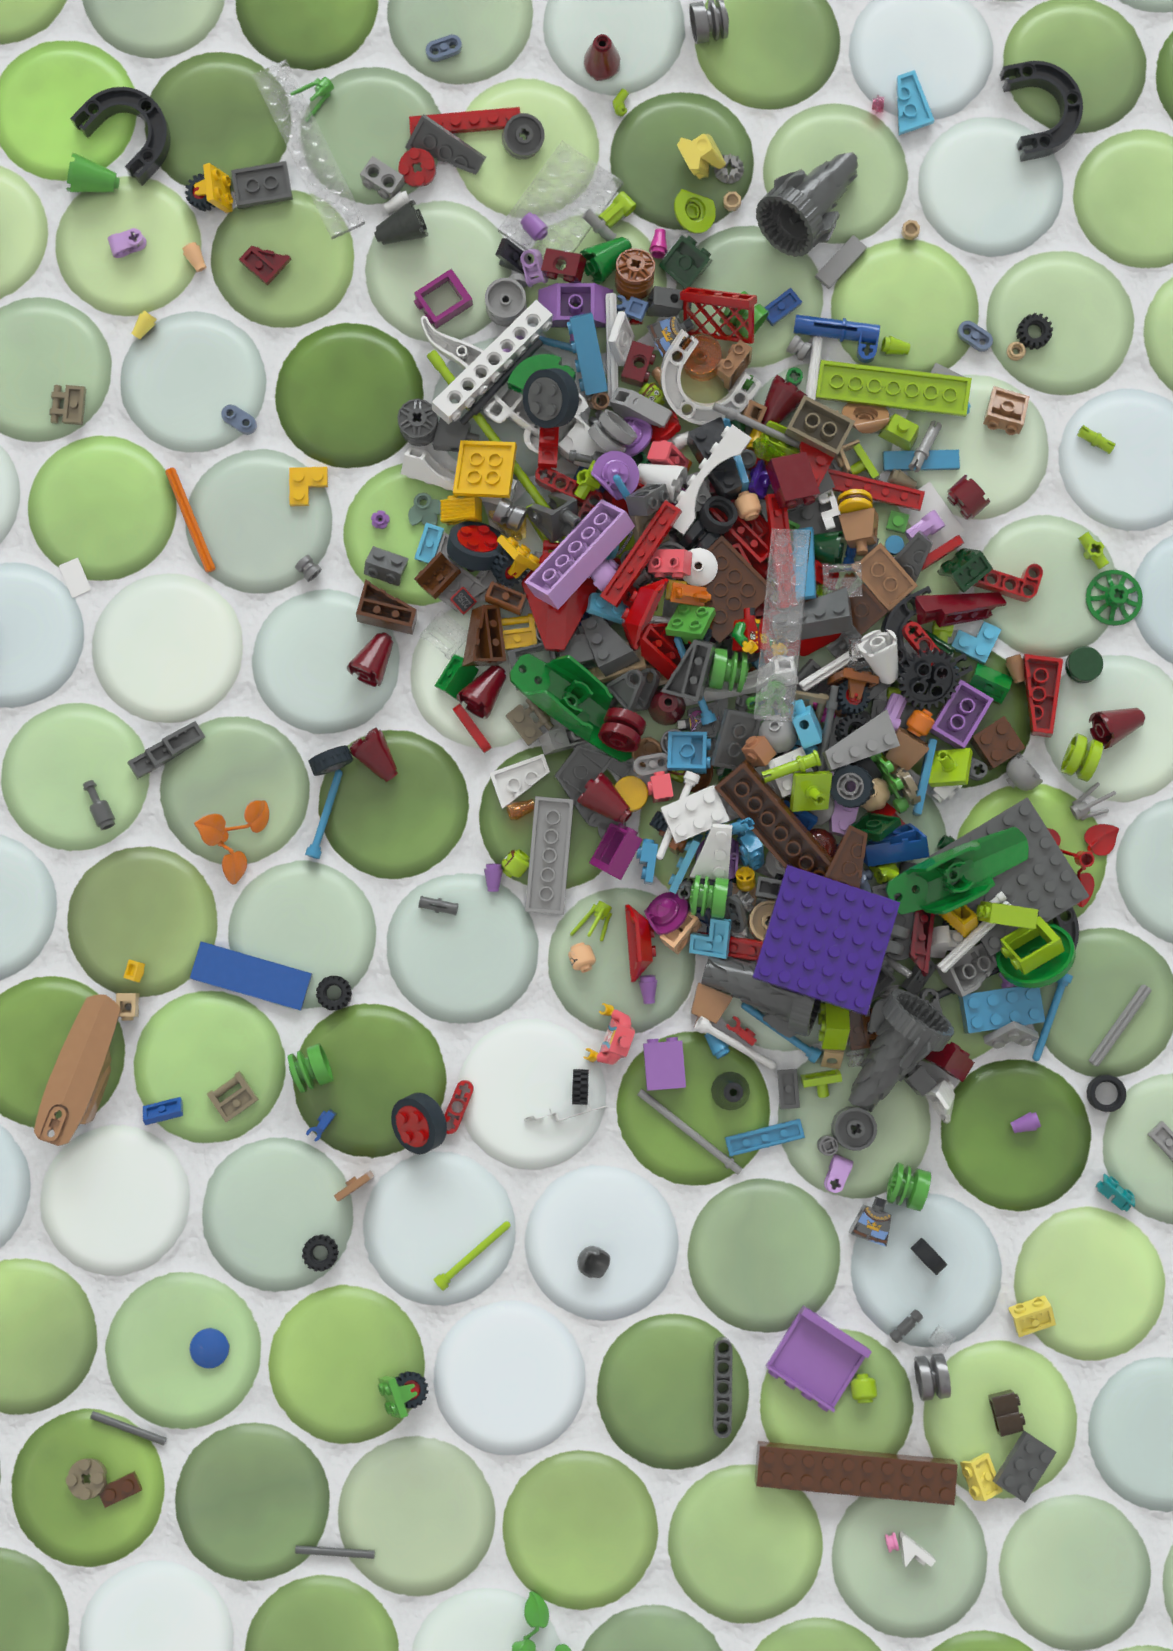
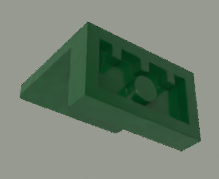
M962 548L955 553L956 556L953 559L944 562L937 572L939 575L951 577L959 590L966 592L988 574L993 567L981 550Z

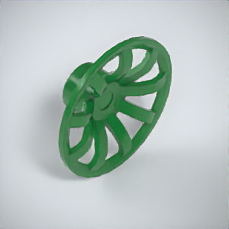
M1107 570L1099 573L1092 579L1086 590L1088 610L1096 620L1106 625L1118 626L1128 623L1138 614L1142 606L1143 595L1139 583L1134 577L1124 571ZM1111 574L1122 576L1118 585L1113 583ZM1106 576L1109 588L1100 585L1097 581ZM1129 579L1135 587L1127 589L1123 586L1125 580ZM1093 586L1105 594L1091 596ZM1137 591L1138 602L1128 599L1129 594ZM1105 600L1106 602L1095 611L1091 601ZM1125 603L1136 607L1130 616L1125 610ZM1108 606L1111 607L1109 620L1099 615ZM1119 607L1125 619L1114 621L1116 609Z

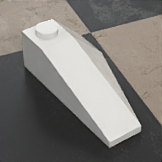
M939 1078L936 1080L938 1084L927 1092L925 1096L941 1120L948 1124L951 1121L955 1099L953 1089L955 1088L949 1079Z

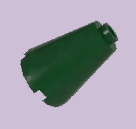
M836 531L814 534L815 560L830 568L840 569L839 564L842 563L844 543H841V538H844V533ZM794 542L792 543V551H794Z

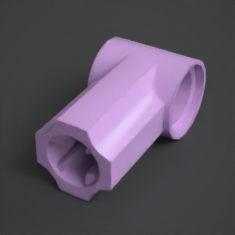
M933 510L926 514L917 524L906 530L905 534L909 541L919 530L927 537L941 530L945 524L937 512Z
M892 693L884 710L887 709L896 732L900 726V716L907 701L902 695Z

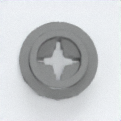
M731 153L729 155H722L726 162L725 167L730 162L731 167L734 169H731L728 175L727 168L717 169L714 167L716 177L721 182L727 184L737 182L744 172L743 161L741 162L738 156H733Z

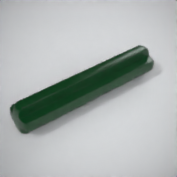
M909 628V632L914 634L915 628ZM923 628L940 651L943 649L946 655L948 653L950 655L953 654L955 650L953 646Z

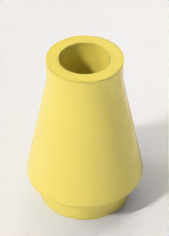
M144 310L142 314H139L131 334L141 340L156 325L155 321L157 319Z

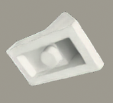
M901 1531L899 1533L904 1566L906 1567L914 1557L923 1566L928 1564L932 1567L936 1562L934 1557L904 1532Z

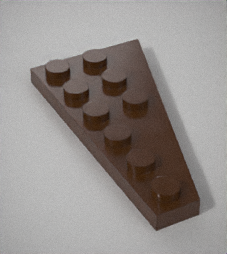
M851 825L848 826L824 877L860 889L868 835L866 832Z

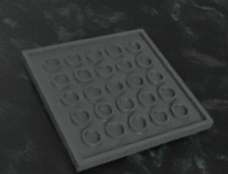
M1028 797L928 857L931 858L989 834L1016 827L1027 838L1029 847L1028 859L992 878L995 886L985 895L966 904L971 910L976 913L980 901L989 902L999 892H1003L1007 898L1005 901H1008L1013 906L1038 909V916L1045 922H1048L1089 897ZM996 924L980 939V942L988 955L992 956L1002 948L1000 939L1020 927Z

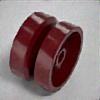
M613 707L607 710L604 724H602L599 730L598 737L602 743L610 748L622 752H634L640 745V736L644 734L646 721L633 711Z

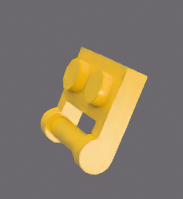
M528 613L527 616L501 618L502 629L506 625L529 623L528 628L503 630L505 650L537 644L535 622L532 613Z

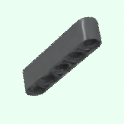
M726 1337L717 1338L713 1349V1430L719 1438H727L732 1430L733 1348L731 1342ZM720 1343H727L728 1349L721 1352L718 1350ZM720 1363L728 1364L726 1371L721 1372L717 1369ZM720 1383L728 1385V1388L723 1392L717 1389ZM720 1403L728 1405L727 1409L723 1412L717 1410V1406ZM720 1423L727 1425V1429L723 1432L717 1430V1426Z

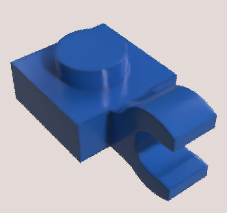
M331 1109L328 1112L323 1111L317 1119L319 1121L317 1127L309 1128L306 1135L315 1131L317 1137L314 1141H318L337 1113Z

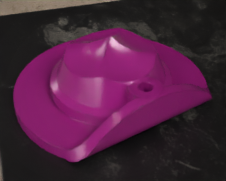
M666 892L657 896L644 910V913L655 933L663 935L675 931L683 924L688 915L689 905L688 901L684 900V897L682 899L679 898L678 892L676 894Z

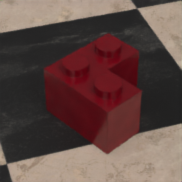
M953 1042L947 1043L942 1051L931 1050L924 1058L961 1082L964 1081L975 1063L969 1058V1053Z

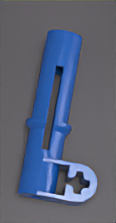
M796 314L793 333L840 339V342L844 340L858 341V360L862 363H870L875 358L877 352L880 325L847 321L846 318L836 320ZM861 342L874 343V344H875V345H870V346H869V350H868V351H869L870 353H869L868 356H866V355H865V352H864V350H865V348H866V344H861Z

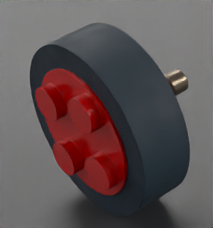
M474 521L459 523L450 530L447 553L455 563L467 568L469 572L493 569L491 567L492 563H495L493 561L494 558L498 559V554L503 555L505 550L497 542V539L502 534L494 527L485 523Z
M413 1093L399 1100L394 1105L391 1113L392 1128L396 1138L405 1149L414 1154H425L444 1142L447 1134L446 1119L442 1109L432 1097L424 1093Z

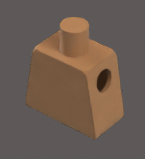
M875 508L840 514L839 519L848 546L856 548L857 555L868 554L867 546L877 542L879 516Z
M900 726L895 732L900 746L884 751L885 758L890 760L894 767V771L891 774H894L899 766L905 768L906 771L910 770L929 750L926 742Z
M698 983L691 1014L698 1016L697 1020L703 1016L710 1022L717 1024L733 997Z

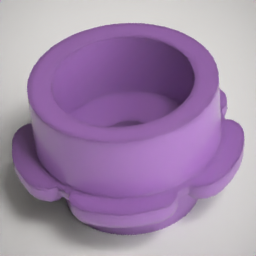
M382 510L373 513L371 516L372 525L375 528L384 529L390 521L389 515L385 514Z

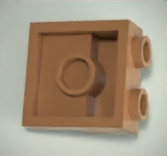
M741 340L737 344H732L726 359L722 358L717 365V376L724 380L723 387L729 391L752 360V347Z
M993 386L983 424L987 425L991 430L998 428L1005 430L1009 435L1020 434L1024 425L1030 396Z

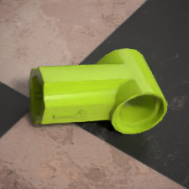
M622 191L614 198L612 204L599 215V219H603L606 222L605 224L612 228L621 218L629 216L635 210L637 204Z

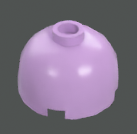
M605 558L588 578L591 577L594 581L593 584L603 592L619 566L612 558L610 560Z

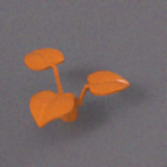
M255 800L247 805L244 813L246 825L225 827V819L220 814L206 815L194 823L205 844L209 846L218 844V846L229 851L230 854H226L223 857L222 869L226 879L232 885L236 884L244 875L247 868V858L243 852H234L233 849L224 844L229 837L227 831L249 827L255 833L262 831L269 820V808L265 800Z

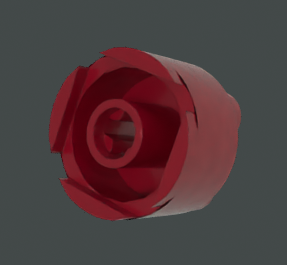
M964 475L947 490V500L953 506L958 505L961 509L960 514L966 520L969 518L973 519L990 504L989 498L985 500L983 497L986 493L973 479L967 480V475Z

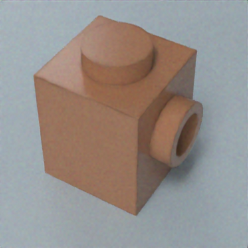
M752 736L748 738L746 744L741 749L745 758L753 767L767 766L776 755L775 750L765 736Z

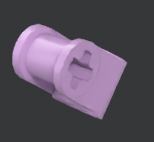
M136 228L110 235L107 238L114 258H122L128 254L141 251L147 244L145 237Z
M535 248L524 251L520 259L528 287H533L534 284L541 282L547 283L548 278L541 271L543 260L540 251ZM529 253L534 256L533 263L528 260Z
M834 1154L824 1180L826 1190L832 1193L842 1191L853 1167L852 1160ZM836 1179V1183H838V1186L833 1187L832 1189L830 1181H834Z

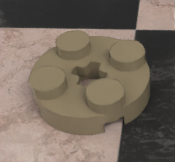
M901 768L895 771L894 775L895 779L899 777L904 785V788L901 789L903 793L902 798L905 797L909 805H915L921 802V796H916L915 793L918 790L917 785L909 772L904 773L905 768Z
M93 1458L77 1461L70 1468L66 1477V1484L70 1492L82 1500L98 1497L107 1485L106 1468L102 1462ZM90 1474L91 1477L89 1479L91 1482L85 1483L84 1475Z

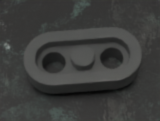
M728 896L726 898L724 917L731 920V932L741 933L747 926V919L741 899L736 896Z

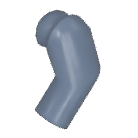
M870 870L862 872L860 889L872 893L868 880L873 878Z

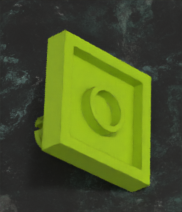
M971 748L935 751L929 785L931 787L968 785L973 754Z
M830 771L793 773L790 810L797 812L828 809L832 773Z

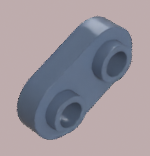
M448 35L429 42L426 46L428 59L438 62L458 55L462 50L461 39L457 35ZM451 45L456 46L454 49L450 48ZM434 51L439 52L436 55L432 54Z
M972 321L962 322L957 330L958 337L980 352L987 351L993 343L992 335ZM964 330H968L970 334L966 335ZM983 340L985 345H981L979 341Z
M227 405L222 409L221 416L225 423L245 435L255 432L257 423L253 416L235 405ZM233 411L234 414L232 416H228V412ZM245 421L250 422L248 426H244L243 423Z

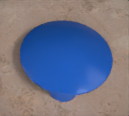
M213 1328L199 1331L190 1343V1355L193 1361L200 1367L209 1369L221 1365L226 1360L230 1349L225 1335Z

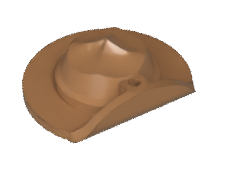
M847 403L842 409V415L854 420L853 427L861 433L877 432L883 429L889 422V412L885 407Z

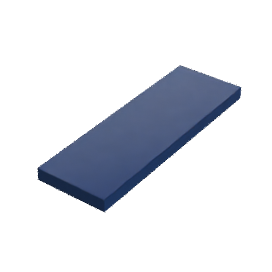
M202 941L200 942L190 979L300 1011L302 1010L312 973Z

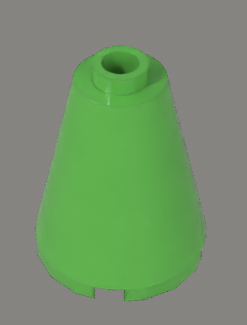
M72 153L71 157H74L75 160L73 162L70 161L67 183L71 184V186L67 187L68 192H114L115 189L119 188L120 178L117 177V173L78 154Z

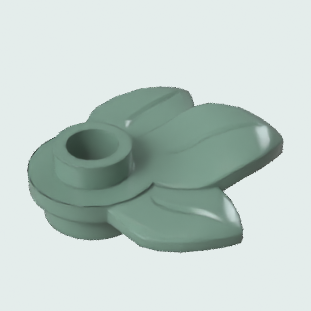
M427 493L416 495L414 506L411 507L408 513L410 524L414 526L422 522L424 526L426 523L436 525L437 515L441 514V502L432 499ZM426 500L427 503L426 505L422 506L420 505V501Z

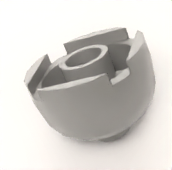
M774 715L768 717L759 727L758 736L766 737L775 750L776 755H778L777 753L789 752L797 741V732L794 724L784 716Z
M1019 752L1006 766V773L1008 775L1006 780L1012 788L1018 787L1024 791L1032 790L1041 784L1043 780L1040 779V775L1028 761H1024L1023 755Z

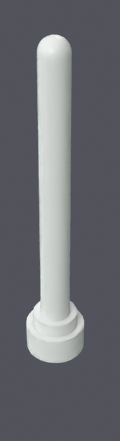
M686 771L683 777L685 785L679 800L689 796L692 787L698 784L700 779L698 774ZM668 827L656 855L659 860L664 858L672 838Z
M701 1016L697 1020L694 1030L701 1034L709 1033L772 1070L776 1069L777 1065L775 1062L712 1027L709 1020Z

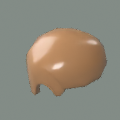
M652 737L642 738L638 749L632 752V757L635 760L640 756L662 753L661 744ZM639 763L641 767H645L644 763Z

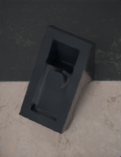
M502 238L495 254L500 258L499 265L524 274L520 259L524 251L508 238ZM528 255V260L531 261L532 257Z

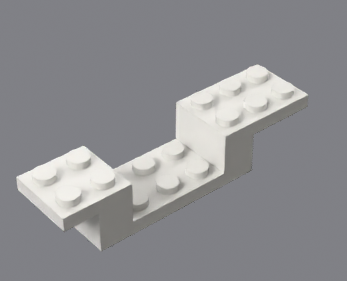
M800 747L772 759L767 766H760L755 768V770L762 777L761 771L794 761L797 756L800 755L802 757L806 754L803 747ZM812 767L806 769V772H813ZM793 773L767 782L781 799L791 795ZM714 785L660 808L675 844L707 830L709 831L713 823L725 824L739 818V815L718 793Z

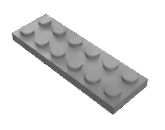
M535 796L525 911L564 915L573 799Z

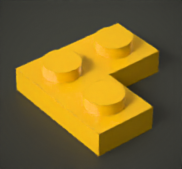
M327 467L289 468L290 506H309V488L328 487Z

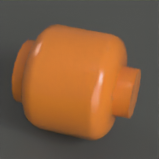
M924 708L922 711L915 709L906 721L907 730L919 738L921 735L927 736L935 723L934 719L931 718L933 714Z

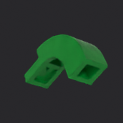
M539 354L523 360L511 373L507 385L509 389L523 395L527 379L538 370L562 369L574 381L576 379V372L570 366H561L562 357L552 354Z

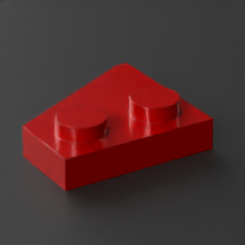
M801 441L799 445L800 453H807L819 487L834 457Z

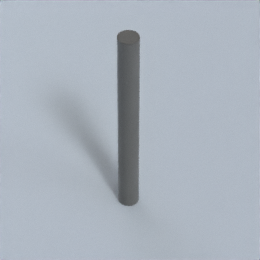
M95 1411L92 1412L90 1419L163 1446L167 1440L166 1437Z
M296 1545L295 1554L374 1559L375 1550Z

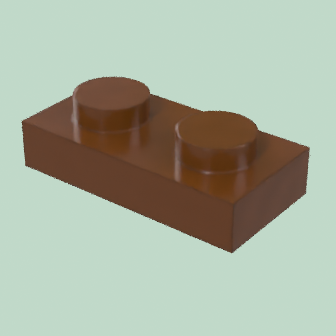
M133 1471L108 1483L99 1496L106 1508L140 1492L143 1488L136 1472Z

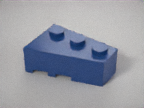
M911 823L899 826L882 841H869L866 844L863 862L868 867L930 857L927 836Z

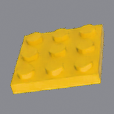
M460 440L453 486L454 496L510 498L517 451L516 442Z

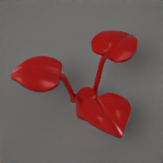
M1109 824L1091 826L1084 835V840L1089 845L1087 851L1072 853L1060 849L1063 854L1073 856L1075 863L1081 866L1077 871V877L1089 897L1077 904L1079 907H1084L1088 903L1095 886L1092 875L1090 873L1081 874V872L1086 870V867L1093 865L1095 861L1093 853L1098 856H1105L1113 850L1119 832L1118 827ZM1047 828L1059 846L1061 838L1058 832Z

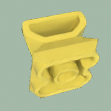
M701 134L692 141L681 137L679 143H677V147L689 169L699 180L708 178L709 165L717 169H722L726 165L710 134Z

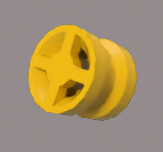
M750 867L739 868L735 874L738 889L741 891L752 890L756 885L754 870Z

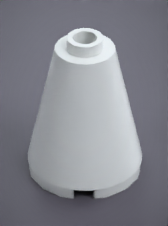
M638 465L639 483L643 485L666 484L669 502L675 504L678 502L676 498L682 491V485L686 484L687 468L678 465Z
M881 630L872 631L861 639L862 643L858 645L859 651L876 676H879L880 682L891 684L898 678L897 637L891 630H887V632H881Z

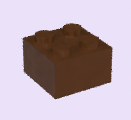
M1005 716L978 732L969 740L981 760L987 765L989 771L1025 749V746Z

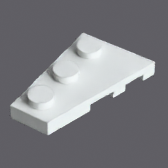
M544 754L490 772L502 809L550 773Z
M712 824L689 877L695 878L696 875H701L703 879L706 876H709V879H716V877L728 879L732 825Z

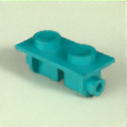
M1104 1173L1103 1182L1099 1181L1095 1186L1098 1188L1097 1191L1107 1199L1114 1195L1115 1197L1111 1202L1122 1211L1125 1210L1127 1212L1131 1205L1135 1207L1134 1194L1128 1189L1124 1190L1114 1177H1109Z

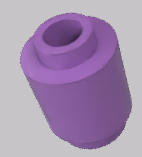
M529 212L522 218L520 222L522 228L535 241H541L547 236L548 226L536 214Z

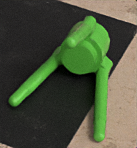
M327 77L321 80L317 78L313 82L290 93L291 96H294L316 86L314 88L316 93L310 98V101H313L318 96L322 97L305 120V123L311 120L334 89L333 83Z

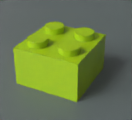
M826 1002L820 1003L817 1023L820 1025L818 1041H821L822 1049L845 1050L850 1032L849 1010Z

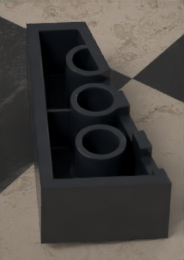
M722 417L688 432L687 445L699 464H701L704 458L709 459L712 454L709 452L715 442L719 444L723 439L721 434L725 427ZM731 457L721 462L707 476L718 496L729 500L739 497L738 494L741 493L742 488L734 457Z

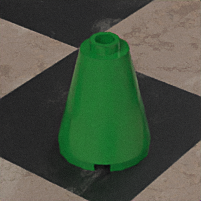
M619 237L581 250L580 253L587 260L584 269L587 276L591 275L594 278L592 282L596 284L603 283L616 269V260L619 255L625 250L632 248L631 242L627 238Z

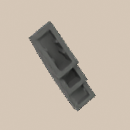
M196 721L166 736L161 742L129 760L127 764L135 777L139 779L203 740L205 735Z

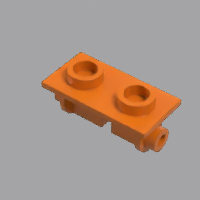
M672 582L670 602L704 607V603L711 600V594L706 591L707 588Z

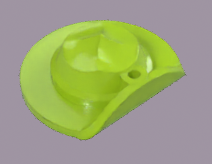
M681 189L677 194L674 202V212L679 224L685 230L695 234L703 233L710 229L716 216L714 201Z

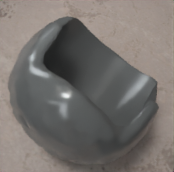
M586 1247L578 1256V1269L589 1278H601L610 1265V1255L599 1247Z

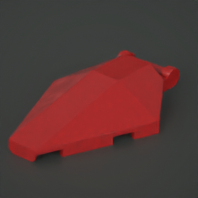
M543 540V553L539 558L540 565L552 553H549V550H555L560 543ZM530 570L521 584L546 651L564 652L585 614L589 595L596 593L598 588L593 584L594 581L591 577L587 578L559 609H556L535 597L528 588L525 581L534 572Z

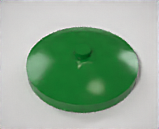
M1047 923L1061 938L1064 952L1025 975L1020 969L1016 970L1013 967L1009 957L1005 958L1001 950L996 953V962L1001 975L1011 984L1023 988L1044 987L1060 980L1069 972L1076 957L1074 942L1069 933L1057 925ZM1039 935L1015 949L1014 952L1023 959L1045 946L1047 942Z

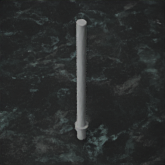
M643 1089L638 1092L637 1095L724 1163V1167L730 1168L736 1174L742 1171L743 1168L737 1165L732 1157H727Z

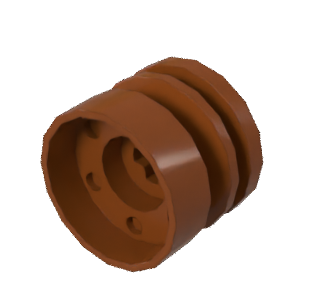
M637 248L628 249L621 253L616 260L615 287L617 292L630 300L631 296L644 299L653 289L655 261L647 251Z

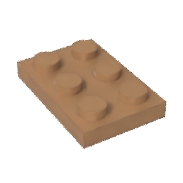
M881 543L851 567L888 611L918 586Z

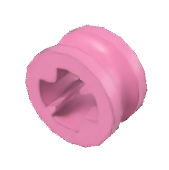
M893 1532L890 1536L885 1534L889 1553L893 1549L899 1551L895 1533Z

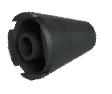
M414 200L409 201L376 226L374 235L378 242H382L385 245L428 236V233L424 232L427 229L420 210H415L413 206L416 204Z

